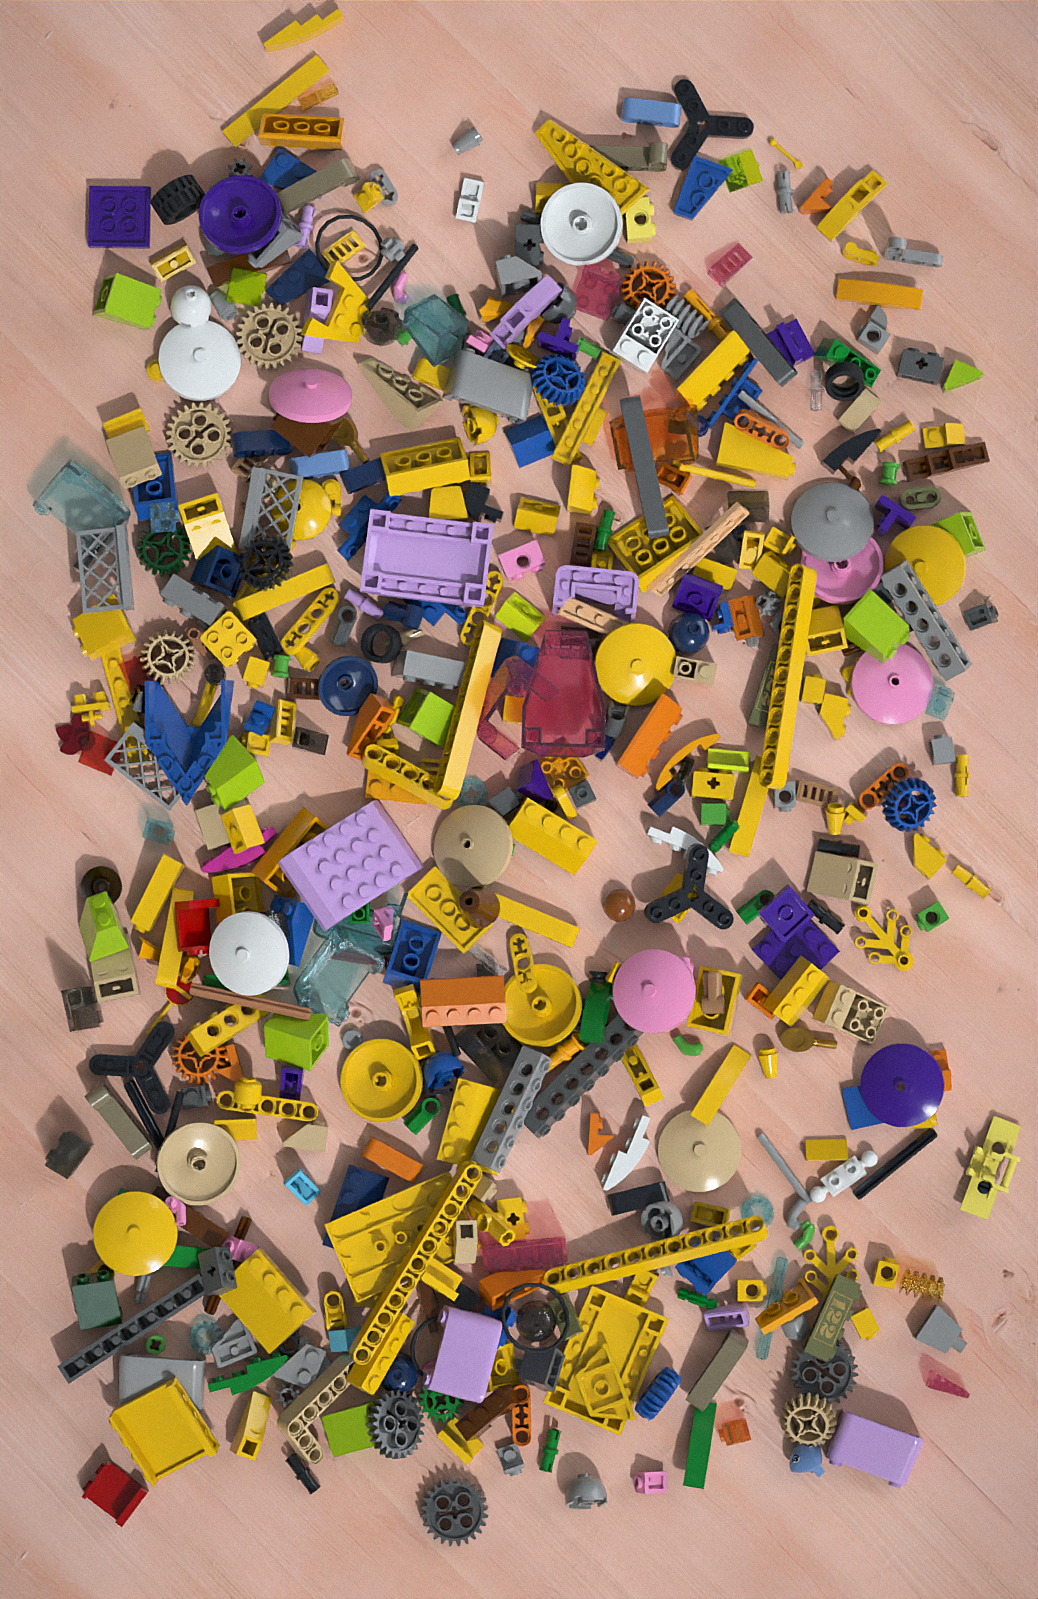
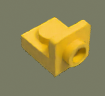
M374 181L364 183L362 185L363 188L353 195L363 213L369 212L385 199L381 188Z
M253 732L241 733L238 741L250 754L269 756L271 745L269 735L263 734V736H260Z

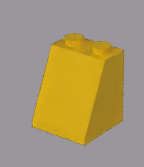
M114 593L106 600L110 605H120ZM123 610L82 613L72 619L75 625L72 627L73 633L83 643L80 645L84 656H89L92 661L137 640Z

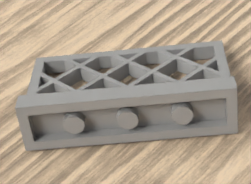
M253 467L239 542L240 549L245 550L244 546L250 547V540L256 542V537L261 534L264 538L265 535L268 536L265 531L272 526L279 533L277 538H282L286 544L285 546L291 549L304 476L263 467ZM267 474L275 475L279 483L270 488L266 482ZM290 478L297 480L296 488L289 492L284 484ZM281 485L287 495L278 500L273 490ZM270 494L275 503L266 508L263 504V497ZM289 497L293 506L286 513L280 503ZM275 506H278L283 514L277 520H274L269 513ZM266 513L271 524L263 529L259 519ZM286 518L289 528L282 533L277 523ZM265 550L263 553L274 552L275 550Z
M116 525V527L76 531L83 613L124 609L126 611L134 610L126 526ZM113 533L114 541L109 547L100 541L105 534ZM90 535L95 541L87 549L82 545L81 536ZM98 542L106 548L99 558L91 552ZM109 551L116 557V561L111 567L102 561ZM88 554L97 559L90 569L83 562ZM99 563L108 568L101 578L93 573V570ZM111 571L118 579L113 587L104 581ZM90 574L99 580L92 589L85 585V580ZM101 583L110 589L103 599L95 593V590ZM114 592L119 596L120 605H110L106 600ZM92 594L101 600L96 607H87V600Z
M135 720L104 760L170 811L181 796L179 793H176L174 787L161 788L160 777L166 775L165 773L159 774L158 762L155 756L154 760L143 761L141 749H149L145 744V727ZM129 734L137 739L138 747L126 748V738ZM138 750L140 762L128 763L127 751ZM115 752H124L125 763L117 764L111 758ZM155 763L156 774L145 775L143 764ZM140 764L142 776H132L129 766ZM157 777L158 789L150 790L146 787L145 778ZM173 790L174 799L170 804L163 800L162 791Z

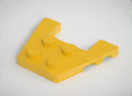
M332 261L325 278L340 286V290L325 324L308 317L301 335L358 343L372 311L365 307L369 299L340 263Z

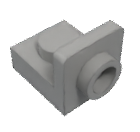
M511 1443L497 1448L504 1474L509 1473L510 1476L522 1473L521 1469L525 1468L518 1445Z

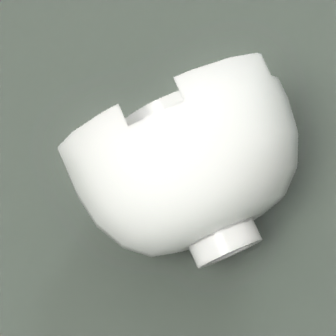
M187 285L174 293L171 300V314L178 324L182 322L190 324L191 327H196L208 321L211 313V300L208 293L201 287Z

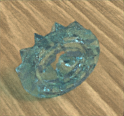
M476 778L464 779L460 794L456 799L460 807L467 805L484 806L488 798L485 784ZM470 785H472L474 792L481 793L474 796L473 803H471L468 796H462V794L469 792Z
M754 1196L746 1200L741 1209L742 1219L754 1215L751 1206L756 1209L764 1206L761 1213L765 1218L763 1221L766 1227L769 1226L774 1218V1207L771 1202L761 1196Z
M211 1321L197 1323L190 1332L192 1348L200 1354H212L210 1348L223 1335L221 1328ZM209 1330H211L210 1337L215 1342L207 1341L204 1344V1346H202L203 1338L198 1333L206 1334Z

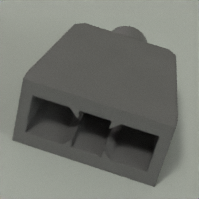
M544 1347V1348H529V1349H545V1348H548V1347ZM557 1348L544 1354L525 1352L523 1360H514L513 1370L519 1372V1378L527 1384L554 1392L565 1355Z

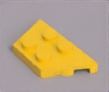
M605 1343L575 1376L590 1417L637 1420L608 1343Z

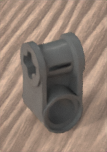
M613 701L609 702L603 728L606 735L610 737H619L621 735L630 706L624 707L613 704Z

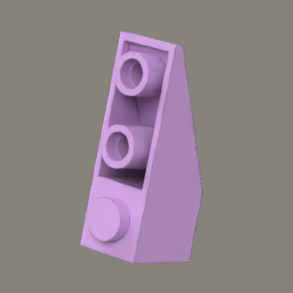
M317 287L307 290L303 327L308 317L325 324L331 310L333 290ZM302 335L301 351L321 354L325 338Z

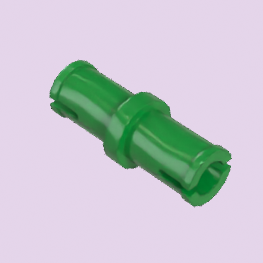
M603 509L593 547L595 551L604 553L606 552L609 536L613 532L611 528L616 514L608 509Z
M548 1428L546 1443L542 1447L543 1456L539 1470L552 1473L555 1455H558L559 1451L557 1447L561 1430Z

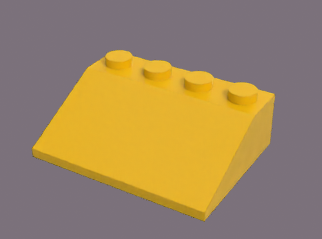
M673 495L663 501L670 535L649 539L643 515L608 539L607 545L625 571H630L637 575L639 579L638 589L642 594L649 590L647 586L703 534Z
M458 1079L437 1160L461 1165L465 1161L474 1162L470 1159L502 1090ZM477 1164L483 1172L498 1175L497 1172Z
M257 1249L234 1271L237 1288L219 1295L269 1354L317 1312L263 1249Z

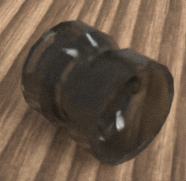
M213 663L206 667L204 675L210 684L219 686L221 685V680H226V671L221 665Z

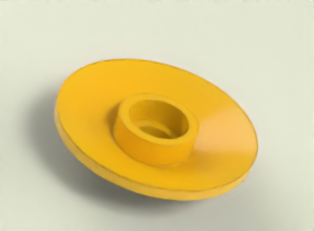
M514 344L506 345L505 349L514 359V365L521 369H524L525 366L537 368L535 365L540 359L533 353Z

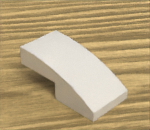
M464 178L456 219L476 223L484 182Z

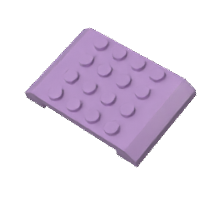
M370 509L360 592L469 607H484L494 524L467 523L394 514L391 511Z
M377 799L292 851L278 862V865L324 932L423 868V865Z

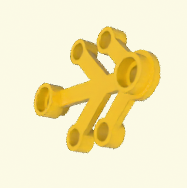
M866 905L858 906L854 911V917L859 922H865L880 940L866 939L863 936H859L854 941L855 946L858 949L865 947L888 949L893 955L883 956L877 952H872L868 956L869 963L872 965L878 963L894 964L895 968L900 971L911 969L914 964V957L908 951L912 928L908 925L900 928L899 933L902 938L899 950L894 944L896 920L899 918V913L894 909L886 913V934L871 917L870 908ZM860 910H866V917L859 915ZM890 912H894L896 914V918L894 920L889 918ZM903 928L909 929L908 935L902 933ZM858 939H863L865 941L864 946H858ZM873 954L878 956L877 962L871 961ZM901 957L907 958V964L903 965L900 963Z
M831 1225L824 1227L822 1230V1237L826 1241L827 1265L816 1256V1252L812 1249H807L803 1254L806 1261L815 1265L828 1278L827 1287L817 1278L815 1271L808 1270L804 1274L805 1280L812 1283L823 1293V1302L835 1275L840 1274L851 1261L858 1257L856 1249L848 1248L845 1251V1256L836 1264L835 1241L839 1237V1231ZM832 1230L834 1232L833 1237L828 1238L826 1232ZM850 1250L855 1251L854 1258L848 1257V1252ZM807 1252H813L814 1257L807 1259ZM849 1269L846 1272V1278L850 1279L849 1273L851 1271H854L856 1273V1277L851 1280L856 1281L859 1278L858 1271L855 1269ZM808 1273L814 1274L813 1280L807 1279Z

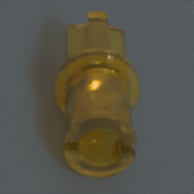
M331 84L318 91L314 90V93L298 99V102L303 112L318 104L323 105L322 102L338 95L339 92L336 85Z

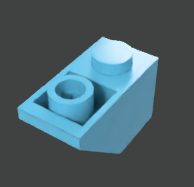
M362 1326L328 1331L331 1352L349 1351ZM373 1331L368 1333L367 1339H369Z

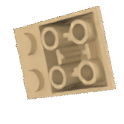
M816 851L806 892L868 906L878 864Z
M129 933L125 934L129 945L128 949L91 962L98 1003L141 995Z
M828 981L812 1019L873 1045L889 1006L841 984Z

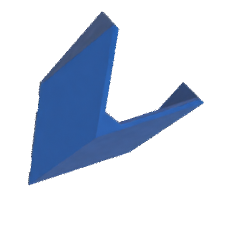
M221 680V694L200 727H188L159 682L145 681V744L156 757L158 764L173 787L177 789L186 806L227 743L234 680Z

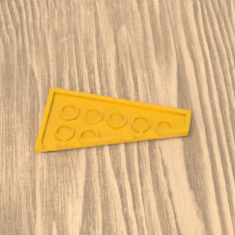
M547 120L534 133L571 184L590 183L603 188L616 200L622 215L650 190L646 185L553 120Z

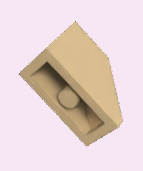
M312 1121V1124L305 1125L284 1141L283 1146L325 1152L329 1127L324 1126L325 1122Z

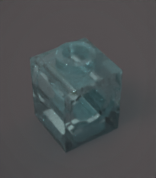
M174 502L149 504L151 533L176 531V523L180 522L179 510L174 508Z
M148 817L142 838L168 846V843L173 841L176 830H173L174 826L172 824ZM157 827L165 828V835L161 838L155 836L154 832Z

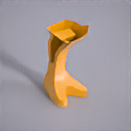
M490 296L486 305L479 309L482 315V323L502 318L514 305L508 301L497 300ZM541 316L533 319L525 328L523 348L528 350L545 323Z
M140 937L143 943L137 960L150 959L159 962L162 949L145 938ZM192 955L181 958L179 968L181 982L187 984L197 976L201 964L198 958Z

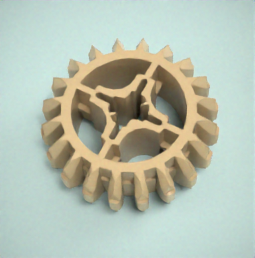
M164 630L163 637H161L159 632H156V640L149 636L151 644L144 642L143 646L148 650H141L140 653L146 657L140 658V662H147V664L142 666V670L150 669L146 674L147 677L154 674L153 681H157L159 677L161 678V685H164L166 679L169 686H172V679H175L176 683L179 684V676L186 680L187 675L185 671L192 673L193 670L188 665L195 666L196 662L190 659L195 658L196 653H189L194 649V646H186L190 642L188 638L181 641L183 638L182 633L176 638L175 630L172 631L171 636H168V631ZM165 642L175 643L181 649L171 650ZM159 645L161 655L156 660L151 661V653ZM165 651L169 653V656L170 654L173 655L171 664L167 660H162L165 657ZM185 654V663L177 671L175 660ZM166 666L171 673H162L155 667Z
M810 1392L807 1393L806 1397L802 1393L799 1394L798 1398L792 1396L791 1402L787 1401L785 1407L781 1410V1429L785 1431V1437L791 1436V1443L797 1440L799 1445L805 1443L806 1445L813 1444L816 1447L818 1442L824 1445L826 1439H830L832 1433L835 1432V1425L837 1424L836 1411L832 1410L831 1403L826 1404L825 1397L820 1400L818 1393L815 1397H811ZM819 1413L824 1418L825 1424L820 1422L821 1420L818 1418ZM792 1416L799 1422L798 1427L794 1424Z

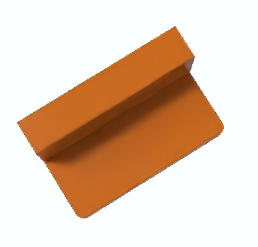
M743 596L729 600L728 604L736 641L764 636L759 609L756 608V597Z

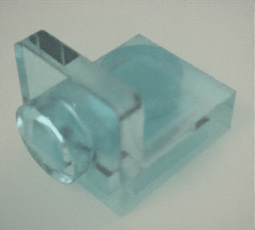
M935 686L925 714L945 721L954 701L955 693L948 687Z

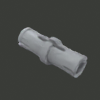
M782 171L777 172L779 186L777 196L780 199V213L786 214L785 205H787V212L789 214L793 212L791 199L793 189L790 187V171H784L785 179H783Z

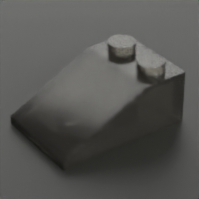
M93 987L61 991L70 1032L79 1033L102 1027L101 1023L104 1022L102 1011H98L96 991L93 990Z

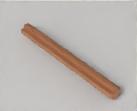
M191 983L189 989L191 995L305 1020H309L311 1017V1008L253 995H241L230 990L198 983Z

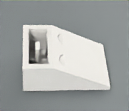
M644 298L618 335L609 352L641 373H647L679 319Z

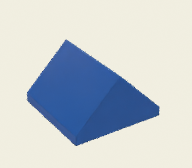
M542 415L503 430L519 469L551 456L556 448L550 430Z

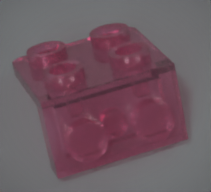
M585 265L575 292L577 297L575 310L607 321L611 316L621 290L623 278H620L621 275L613 271H609V273L601 271L602 268L597 265Z

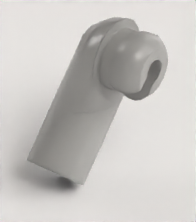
M801 1199L795 1202L788 1214L786 1224L793 1231H797L800 1227L801 1222L797 1218L807 1205Z

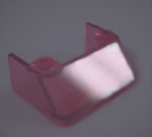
M510 656L505 659L490 680L476 730L479 740L504 760L515 754L519 747L501 734L489 720L507 694L510 692L513 696L521 698L531 690L547 702L560 692L556 686L517 656Z

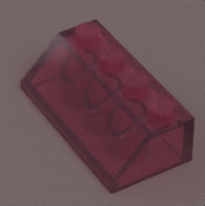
M565 1236L514 1241L509 1243L508 1246H502L500 1243L482 1245L484 1271H489V1274L501 1272V1269L510 1268V1272L522 1271V1267L530 1266L531 1270L543 1269L545 1264H551L552 1268L564 1266V1262H568Z

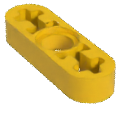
M518 933L510 939L516 982L521 991L531 993L537 987V978L530 941L524 934ZM520 939L525 942L521 945L524 953H520V949L515 945L518 944ZM527 958L529 960L526 968L518 967L520 959ZM525 973L527 978L532 981L529 983V987L522 984L525 983V976L523 975Z

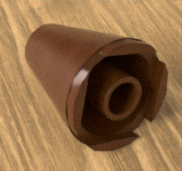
M485 887L472 888L461 895L459 913L467 925L474 928H486L497 920L500 913V902L495 893Z

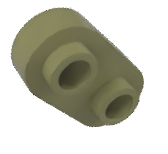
M935 487L911 488L902 492L899 501L900 505L906 510L934 508L941 501V493ZM927 495H932L934 500L928 501ZM912 497L913 503H907L906 498Z

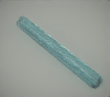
M777 1258L767 1307L772 1303L780 1301L788 1265L787 1258ZM761 1331L756 1353L758 1359L767 1360L773 1331L766 1335Z

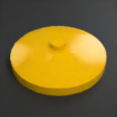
M920 525L909 528L900 533L887 550L884 565L885 572L907 560L936 606L951 600L958 593L966 575L964 551L957 539L940 527ZM900 583L901 588L906 590L905 586ZM911 601V604L914 607H917L915 602Z
M644 623L624 624L610 631L600 642L594 660L595 675L605 693L617 702L631 706L649 704L659 699L661 694H665L674 681L676 652L670 640L657 628Z
M548 964L534 965L537 987L533 992L524 993L517 986L515 974L504 986L506 1023H503V1025L519 1042L534 1047H545L562 1041L574 1030L581 1015L582 998L577 984L564 970ZM525 973L523 974L525 976V983L522 984L529 987V983L532 981L527 978Z
M373 1039L362 1043L349 1054L341 1071L340 1084L343 1097L355 1114L372 1122H391L405 1116L415 1106L422 1091L423 1076L417 1058L405 1045L389 1039Z
M132 1191L112 1198L103 1206L95 1220L93 1239L97 1253L107 1266L124 1275L140 1276L154 1272L169 1260L177 1244L178 1227L174 1214L164 1201L150 1193Z

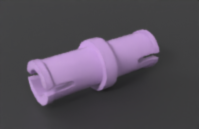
M308 205L303 206L301 220L297 223V226L304 233V236L294 246L302 249L307 248L310 232L313 231L312 222L316 208Z
M352 588L349 589L344 597L345 600L358 607L360 612L364 611L376 619V621H379L383 615L382 608L371 602L369 597H363Z

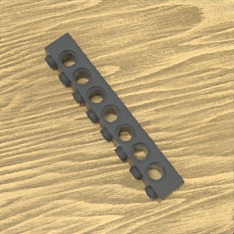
M618 1014L605 1028L604 1044L590 1043L533 1101V1105L524 1119V1125L538 1139L541 1136L547 1135L551 1130V1126L556 1121L558 1122L564 1118L565 1112L570 1107L575 1106L585 1092L590 1091L594 1087L599 1077H603L608 1073L609 1067L614 1062L622 1059L624 1052L629 1047H633L644 1032L635 1028L628 1029V1024ZM616 1037H621V1041L618 1044H613ZM601 1052H607L605 1058L598 1059ZM592 1066L591 1072L584 1074L585 1068ZM573 1081H577V1086L569 1089L570 1084ZM558 1096H563L562 1101L555 1104V1099ZM548 1111V1115L544 1119H540L541 1113Z
M201 1273L58 1365L57 1367L68 1384L204 1296L205 1291Z

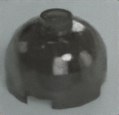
M381 307L380 311L371 312V310H367L361 317L362 334L368 342L374 345L386 346L392 344L398 339L402 330V320L399 318V313Z
M532 1300L523 1304L517 1311L516 1328L525 1340L542 1342L554 1333L557 1325L556 1316L553 1309L546 1302Z

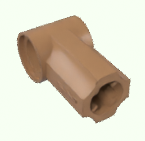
M703 973L704 995H702V1013L724 1014L725 1001L724 995H722V973Z

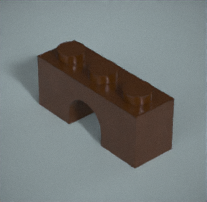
M510 1384L499 1386L461 1418L455 1426L466 1442L478 1439L492 1427L490 1425L491 1422L501 1415L510 1412L521 1402V1399Z

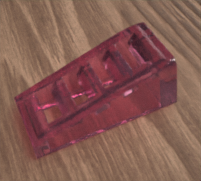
M738 243L710 267L708 275L720 287H723L753 257ZM735 253L743 259L742 262L734 255ZM730 258L737 266H735L728 259Z
M930 1370L926 1383L928 1388L969 1398L970 1394L968 1391Z

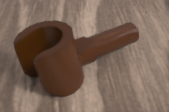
M840 466L839 470L850 480L848 486L858 491L861 487L860 479L855 476L853 477L843 466Z

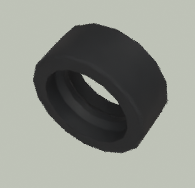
M839 362L829 367L825 373V389L828 395L838 401H850L860 396L864 390V374L862 369L857 364L851 362ZM840 376H851L857 380L855 384L849 387H838L832 383L833 380Z
M380 623L373 624L364 631L361 638V650L368 660L381 664L390 663L400 654L402 639L394 627ZM379 632H386L390 639L389 648L384 655H376L373 650L374 637Z

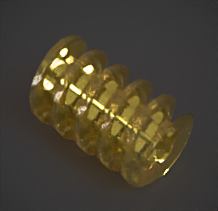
M906 1269L901 1278L899 1294L902 1289H905L907 1296L913 1291L915 1298L921 1293L923 1300L928 1294L931 1302L935 1297H938V1303L940 1304L945 1288L943 1277H939L936 1281L935 1275L931 1274L927 1280L926 1273H922L919 1278L918 1271H914L911 1276L910 1269Z

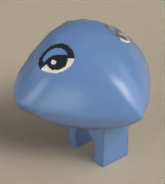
M802 1443L794 1448L789 1461L791 1472H810L812 1474L815 1473L817 1477H820L825 1472L821 1467L822 1450L819 1444L815 1447L813 1444L806 1445Z

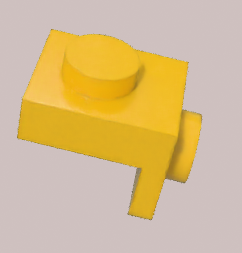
M772 527L763 546L784 557L786 553L791 554L796 545L793 542L795 537L793 535L790 537L777 528Z

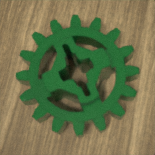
M422 1386L425 1393H419V1397L423 1398L419 1405H424L421 1412H428V1419L434 1416L435 1422L442 1418L445 1423L446 1417L449 1416L453 1420V1413H460L457 1407L463 1406V1402L459 1401L461 1398L455 1397L454 1404L450 1401L449 1395H445L446 1403H440V1405L438 1404L435 1407L438 1400L436 1396H442V1393L425 1389ZM427 1395L430 1398H432L433 1405L431 1406V1408L428 1406L427 1403ZM446 1408L449 1410L446 1413H437L439 1409Z

